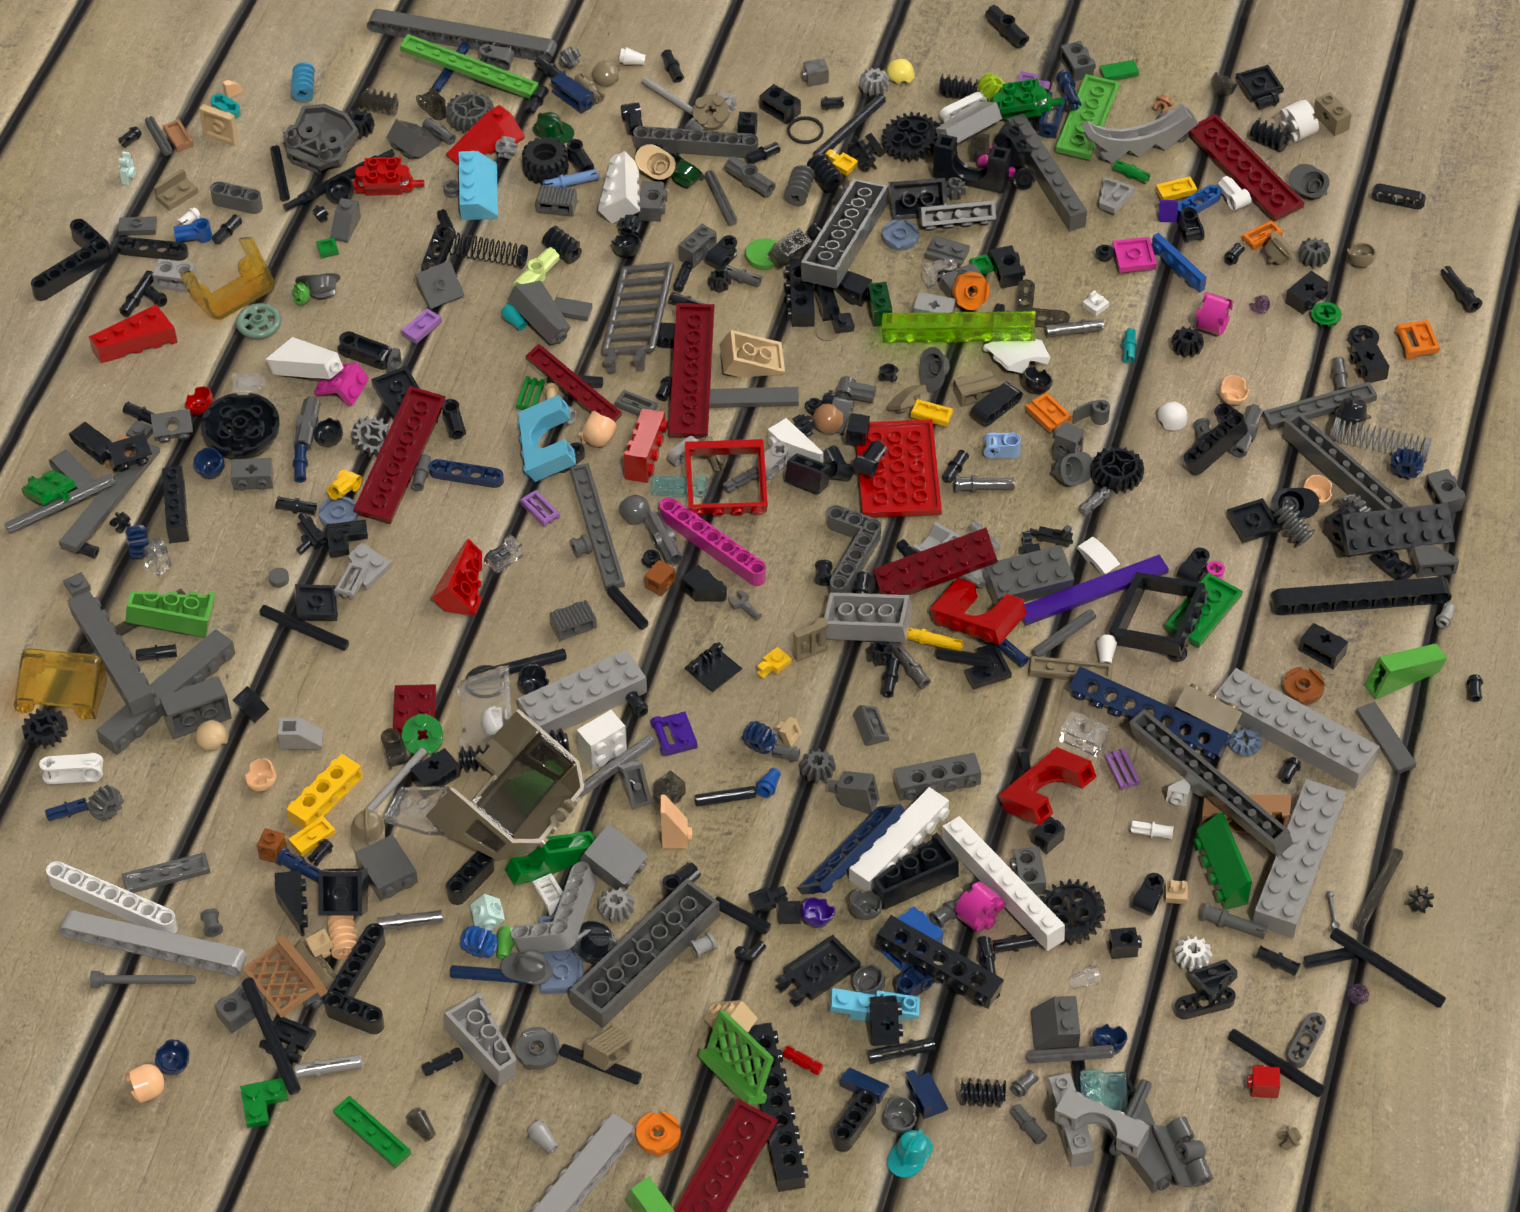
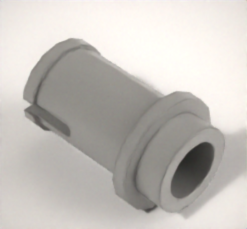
M1444 604L1441 613L1436 617L1438 627L1445 629L1451 625L1452 616L1456 611V607L1453 604Z

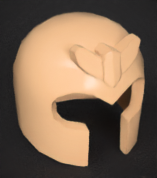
M592 411L582 431L579 433V438L582 439L583 444L587 442L594 447H603L611 441L617 425L610 418Z
M143 1064L125 1073V1080L127 1082L131 1080L134 1088L131 1094L139 1103H144L158 1097L164 1089V1077L156 1065Z

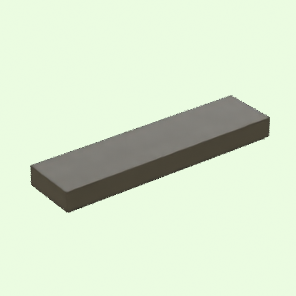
M1031 656L1029 676L1072 681L1079 666L1112 680L1113 664Z

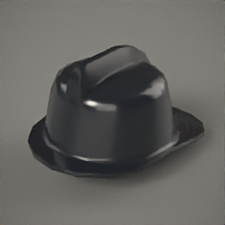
M1360 396L1344 398L1339 408L1335 411L1339 418L1352 422H1361L1372 418L1367 414V405L1361 400Z
M1284 488L1275 492L1271 500V507L1273 512L1276 513L1287 504H1295L1296 506L1292 511L1300 510L1297 517H1305L1306 519L1315 515L1320 503L1318 496L1311 489Z

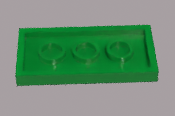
M1209 572L1200 582L1205 583L1206 592L1209 593L1207 597L1208 603L1204 604L1202 616L1200 619H1197L1195 631L1189 637V643L1198 648L1228 614L1243 593L1242 590ZM1187 597L1165 624L1166 630L1176 635L1192 600L1191 597Z

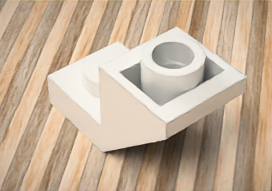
M1183 779L1168 787L1166 802L1187 806L1190 793L1198 796H1204V794L1186 779Z

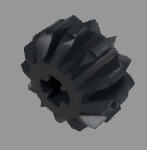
M358 109L357 112L351 111L348 114L358 129L359 139L363 136L367 138L368 134H373L375 122L371 113H367L366 110L361 112Z
M1183 326L1180 330L1176 329L1171 339L1173 351H1177L1178 356L1184 355L1185 358L1186 356L1193 358L1195 354L1199 355L1204 346L1202 333L1198 332V328L1191 329V326L1188 329Z

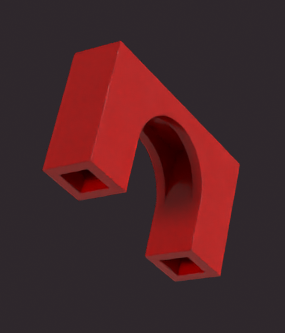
M957 578L930 608L935 624L997 645L1002 643L1027 614L1023 599L1006 594L987 613L980 615L965 614L968 608L977 600L978 595L973 582Z
M1056 747L1000 793L999 797L1004 811L1039 826L1053 814L1048 797L1037 793L1041 787L1053 782H1066L1083 789L1097 776L1091 760Z

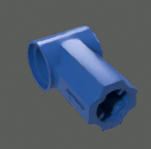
M199 218L193 224L174 226L176 242L197 239L201 243H206L213 236L209 220L206 218Z

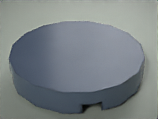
M900 219L893 220L884 226L882 240L887 247L893 250H908L917 244L919 230L914 223L908 220H904V222L900 221Z
M345 496L336 501L328 498L319 507L321 524L326 527V524L356 521L358 519V514L354 512L356 503L351 498Z

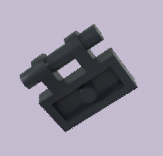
M277 1014L272 1022L280 1041L289 1045L287 1049L284 1048L290 1062L293 1061L299 1064L302 1056L295 1052L297 1049L306 1052L316 1036V1031L285 1017L281 1018ZM262 1039L259 1048L266 1050V1053L272 1055L266 1040Z

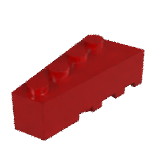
M157 304L89 336L92 352L100 363L126 357L128 353H142L143 349L151 347L157 349L165 343L170 342L171 345L178 343L175 327Z
M642 408L636 423V429L632 432V440H629L627 444L628 451L625 450L624 452L625 480L648 483L650 476L654 475V461H658L659 446L662 447L664 440L663 432H666L668 428L665 412Z

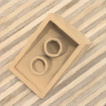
M730 330L720 343L724 374L737 377L783 375L785 373L782 342Z

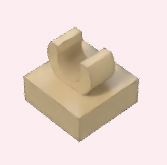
M789 717L785 723L779 721L775 726V729L779 730L778 737L782 738L785 746L792 747L802 734L797 719Z
M1166 880L1165 903L1187 904L1188 882Z
M325 928L306 938L315 957L322 955L323 958L331 955L329 950L334 945Z

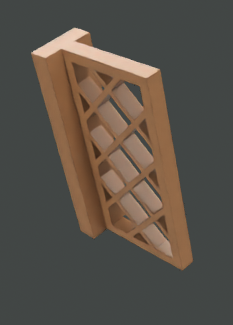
M283 933L275 938L278 944L242 968L249 978L254 979L258 990L281 1018L314 994L318 993L322 997L328 992L317 974ZM280 952L278 960H271V957ZM289 965L287 971H280L281 966ZM268 966H275L273 972H266ZM257 967H261L260 972L251 973ZM298 976L296 982L289 983L291 977ZM277 977H284L282 983H275ZM271 978L269 984H262L263 979ZM294 988L292 994L284 995L286 989ZM300 988H309L304 993L298 994ZM280 989L278 995H271L272 990ZM282 1001H289L283 1008H279Z

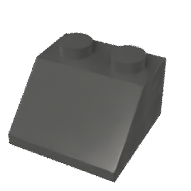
M399 119L395 120L386 137L392 142L391 145L393 147L404 150V154L410 158H422L442 142L418 124Z
M1076 996L1053 997L1031 1009L1035 1049L1079 1047L1080 1026Z

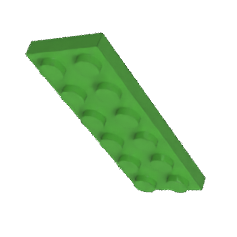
M1085 74L1077 94L1082 105L1078 110L1071 109L1056 145L1055 152L1091 160L1096 145L1094 141H1089L1083 133L1085 131L1082 124L1085 121H1089L1097 126H1105L1119 91L1120 82Z

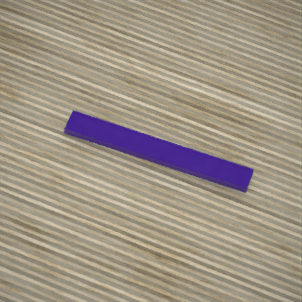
M1160 555L1145 559L1024 604L1027 614L1022 619V622L1027 626L1130 587L1136 572L1162 576L1169 572V568Z

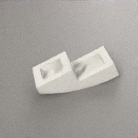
M1091 537L1077 547L1088 564L1092 562L1101 575L1108 574L1120 565L1112 553L1094 537Z

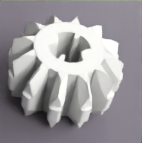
M1196 935L1193 939L1186 936L1184 941L1180 940L1175 948L1176 964H1181L1182 970L1189 968L1190 972L1193 969L1197 970L1208 966L1212 957L1210 944H1205L1204 938L1197 940Z

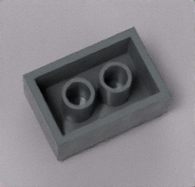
M219 676L159 697L164 720L173 740L196 732L198 726L205 721L215 720L221 723L232 719L227 693Z

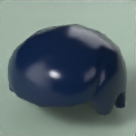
M204 448L195 455L193 466L202 477L211 479L221 474L225 467V459L215 448Z
M1109 1024L1096 1028L1091 1036L1093 1046L1112 1045L1114 1047V1055L1123 1049L1128 1039L1127 1032L1121 1026L1111 1028Z
M167 1040L155 1054V1065L162 1073L168 1076L178 1075L186 1069L189 1063L190 1051L186 1044L179 1040Z

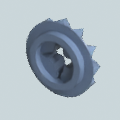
M1242 726L1241 729H1234L1229 746L1239 755L1250 756L1256 754L1261 749L1262 738L1259 736V732L1253 731L1252 727L1245 729ZM1243 736H1245L1247 740H1249L1248 746H1246L1245 741L1242 740Z

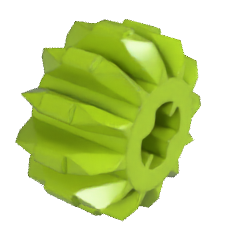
M990 72L980 78L977 87L980 90L979 92L988 101L993 102L994 94L1002 92V85L1006 83L998 75Z

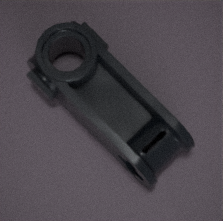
M351 331L340 335V344L337 346V350L342 356L380 370L387 368V362L392 351L390 346Z

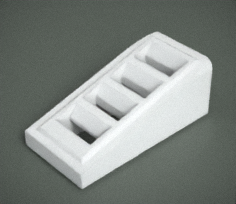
M550 873L532 881V884L548 914L555 916L563 891Z

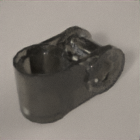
M430 88L423 95L419 94L416 96L419 107L426 111L432 119L443 120L446 118L445 99L434 88Z
M392 728L384 730L381 734L382 748L387 767L391 770L394 766L406 764L409 759L399 732Z

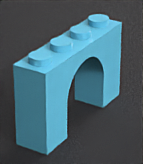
M560 395L518 412V427L521 431L519 439L523 447L521 454L525 464L523 470L527 476H530L536 482L576 465L575 451L565 439L550 446L538 448L539 441L545 432L570 420L568 404Z

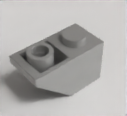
M279 718L278 740L280 749H322L323 730L302 718Z

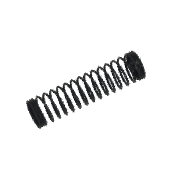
M448 230L445 233L442 231L441 238H444L446 233L448 235ZM458 232L455 237L454 252L451 253L449 251L451 255L456 254V256H459L461 254L462 257H468L472 240L471 234L468 235L466 241L464 233L460 241V233ZM474 236L471 256L468 258L473 257L474 260L478 258L480 261L484 259L485 262L490 260L491 263L495 261L497 264L501 262L502 265L507 263L508 266L513 265L521 269L524 268L528 257L527 245L521 244L517 252V243H515L512 250V262L508 264L512 248L511 242L508 243L506 262L503 263L502 259L506 249L505 241H503L501 246L500 261L497 262L496 258L500 249V240L496 242L494 260L491 261L494 239L490 242L489 258L486 260L485 255L489 239L486 238L484 241L483 257L480 259L479 255L483 245V237L479 238L477 246V236ZM466 241V254L463 256L462 251ZM460 242V253L457 254L456 251ZM477 246V257L474 258L473 254ZM436 248L435 252L441 253L442 248Z

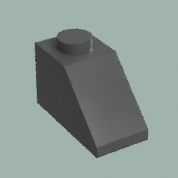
M341 198L334 213L330 238L334 237L336 241L349 242L361 218L358 201Z
M1421 545L1413 549L1411 560L1413 566H1415L1417 578L1456 574L1459 560L1455 556L1435 545Z
M636 760L618 765L622 785L631 808L635 809L652 804L643 763Z

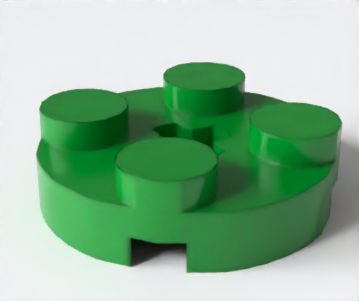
M418 714L405 723L401 737L404 746L410 753L415 754L422 747L426 750V755H431L437 752L443 743V730L441 724L434 717ZM426 730L428 738L426 740H418L419 735L417 733Z

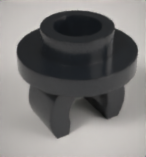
M123 511L121 513L116 512V517L111 519L109 523L116 527L115 530L119 533H122L126 526L130 527L132 525L129 522L131 518Z

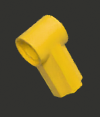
M342 469L337 479L327 486L326 492L331 499L336 501L350 490L353 492L358 491L362 484V476Z

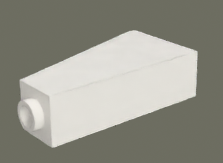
M294 337L290 338L266 358L273 375L331 379L343 369L338 353Z

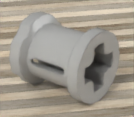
M706 932L705 936L695 941H689L690 948L696 958H700L701 954L711 949H717L716 941L710 932Z

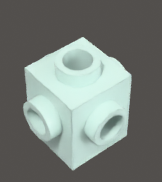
M483 894L470 905L475 926L485 927L486 930L492 931L505 921L499 898Z

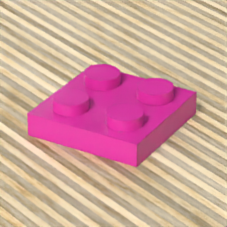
M1149 237L1112 241L1119 273L1156 269L1157 263Z

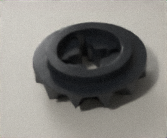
M1358 325L1349 332L1350 344L1364 342L1362 340L1363 334L1366 339L1365 341L1375 339L1378 344L1379 333L1371 326Z

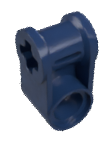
M912 966L907 972L897 978L895 993L917 997L923 991L928 990L936 980L928 974L919 972L916 967Z

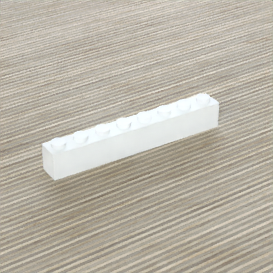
M960 816L942 826L943 840L950 850L981 882L1003 898L1008 911L1047 951L1065 940V925Z

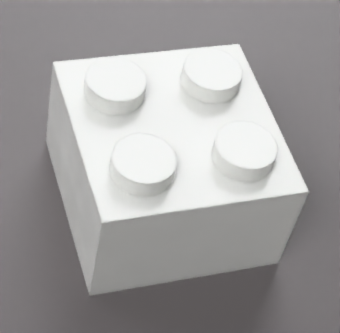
M612 710L577 729L578 754L594 770L604 766L609 760L618 757L627 750L626 727Z

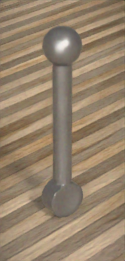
M1328 891L1326 897L1329 899L1333 921L1331 929L1334 930L1335 928H1340V924L1336 919L1333 902L1334 892Z

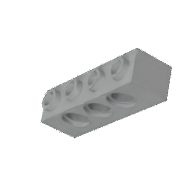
M1071 1073L1049 1077L1047 1092L1054 1115L1055 1109L1066 1090L1076 1092ZM1057 1123L1070 1167L1093 1164L1094 1147L1087 1125L1081 1126L1074 1131Z

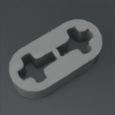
M693 436L686 438L669 452L668 461L675 466L684 463V443L699 440Z

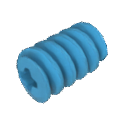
M300 62L292 69L291 96L299 102H308L314 96L315 67L308 62Z

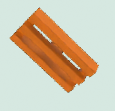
M1271 220L1243 234L1241 240L1243 242L1246 241V244L1248 246L1251 245V249L1255 250L1268 243L1271 239L1272 231L1277 232L1281 236L1283 231Z

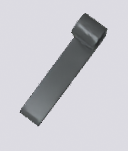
M833 505L827 511L828 528L854 538L830 579V593H850L857 581V573L863 571L880 542L881 522L851 509Z

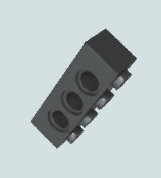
M974 752L894 768L893 782L900 801L912 800L920 797L929 787L941 793L980 785L981 769Z

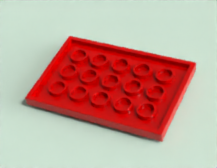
M933 420L870 422L866 445H856L857 456L859 454L863 455L871 442L876 440L883 442L887 447V452L879 462L877 471L872 478L859 473L862 514L873 518L942 515Z

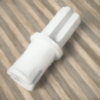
M1132 821L1131 833L1148 835L1150 838L1154 836L1172 840L1174 826L1155 824L1154 821L1153 823Z

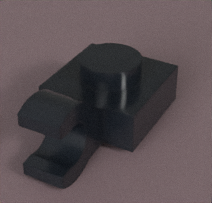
M1030 531L1022 532L1023 538H1021L1023 546L1019 547L1020 555L1041 550L1039 543H1032Z
M784 886L773 891L765 887L748 894V899L756 915L776 908L775 902L779 903V901L788 900L786 896L787 891Z

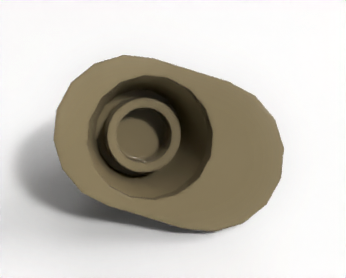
M1272 231L1271 239L1264 248L1268 255V262L1282 264L1289 259L1292 260V250L1289 244L1280 234Z
M366 807L364 811H361L354 817L351 824V844L356 852L385 838L384 820L376 812L370 811Z

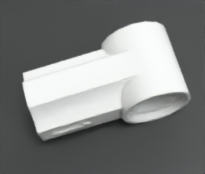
M1225 176L1218 182L1217 186L1221 188V192L1227 198L1228 206L1232 211L1251 204L1249 192L1246 189L1241 190L1232 178Z

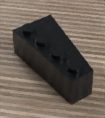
M937 832L930 841L920 844L918 849L911 855L907 854L902 857L900 863L897 865L893 864L873 879L874 894L881 899L883 903L882 908L886 910L959 877L958 859Z

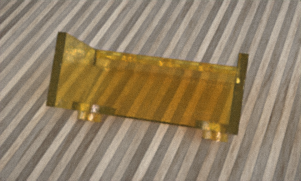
M241 237L238 239L247 255L238 262V271L241 277L212 293L206 285L199 284L193 271L179 272L192 299L212 319H223L273 290L275 281L253 237Z

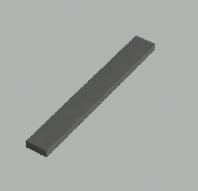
M149 444L152 457L147 464L142 466L135 464L122 472L118 470L114 475L116 484L102 490L60 539L59 545L78 552L160 453L159 447Z
M589 463L570 467V474L605 591L612 585L617 586V588L625 587L624 578Z

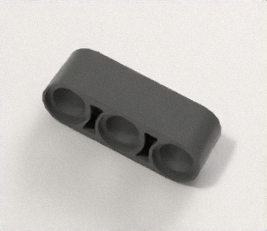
M220 181L214 182L210 186L212 202L216 206L250 214H257L263 209L261 193L256 189Z
M64 450L49 459V464L53 470L74 480L76 487L71 489L72 491L95 481L93 476L68 450Z

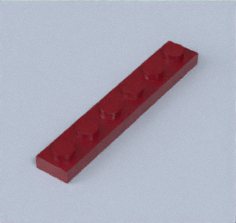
M540 344L536 345L525 356L528 362L588 412L596 411L614 422L622 416V412Z

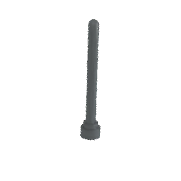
M91 971L90 973L91 988H100L105 986V984H194L197 980L194 975H105L101 971Z

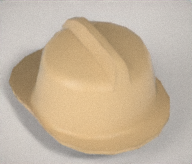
M653 144L642 146L635 155L637 167L654 179L664 180L672 176L675 170L676 162L674 157Z

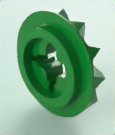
M1321 302L1316 304L1311 310V318L1314 319V323H1320V326L1327 325L1330 327L1331 324L1336 326L1337 322L1341 320L1342 312L1333 303Z

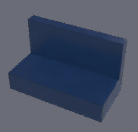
M914 1069L906 1072L905 1084L923 1119L948 1111V1107L930 1072L921 1076H917Z

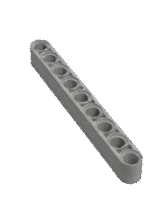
M73 910L66 912L59 928V933L68 939L231 976L240 975L247 958V953L237 947Z

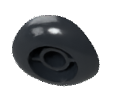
M587 921L582 923L576 943L571 948L580 959L591 964H597L618 943L611 930L605 924L599 921Z

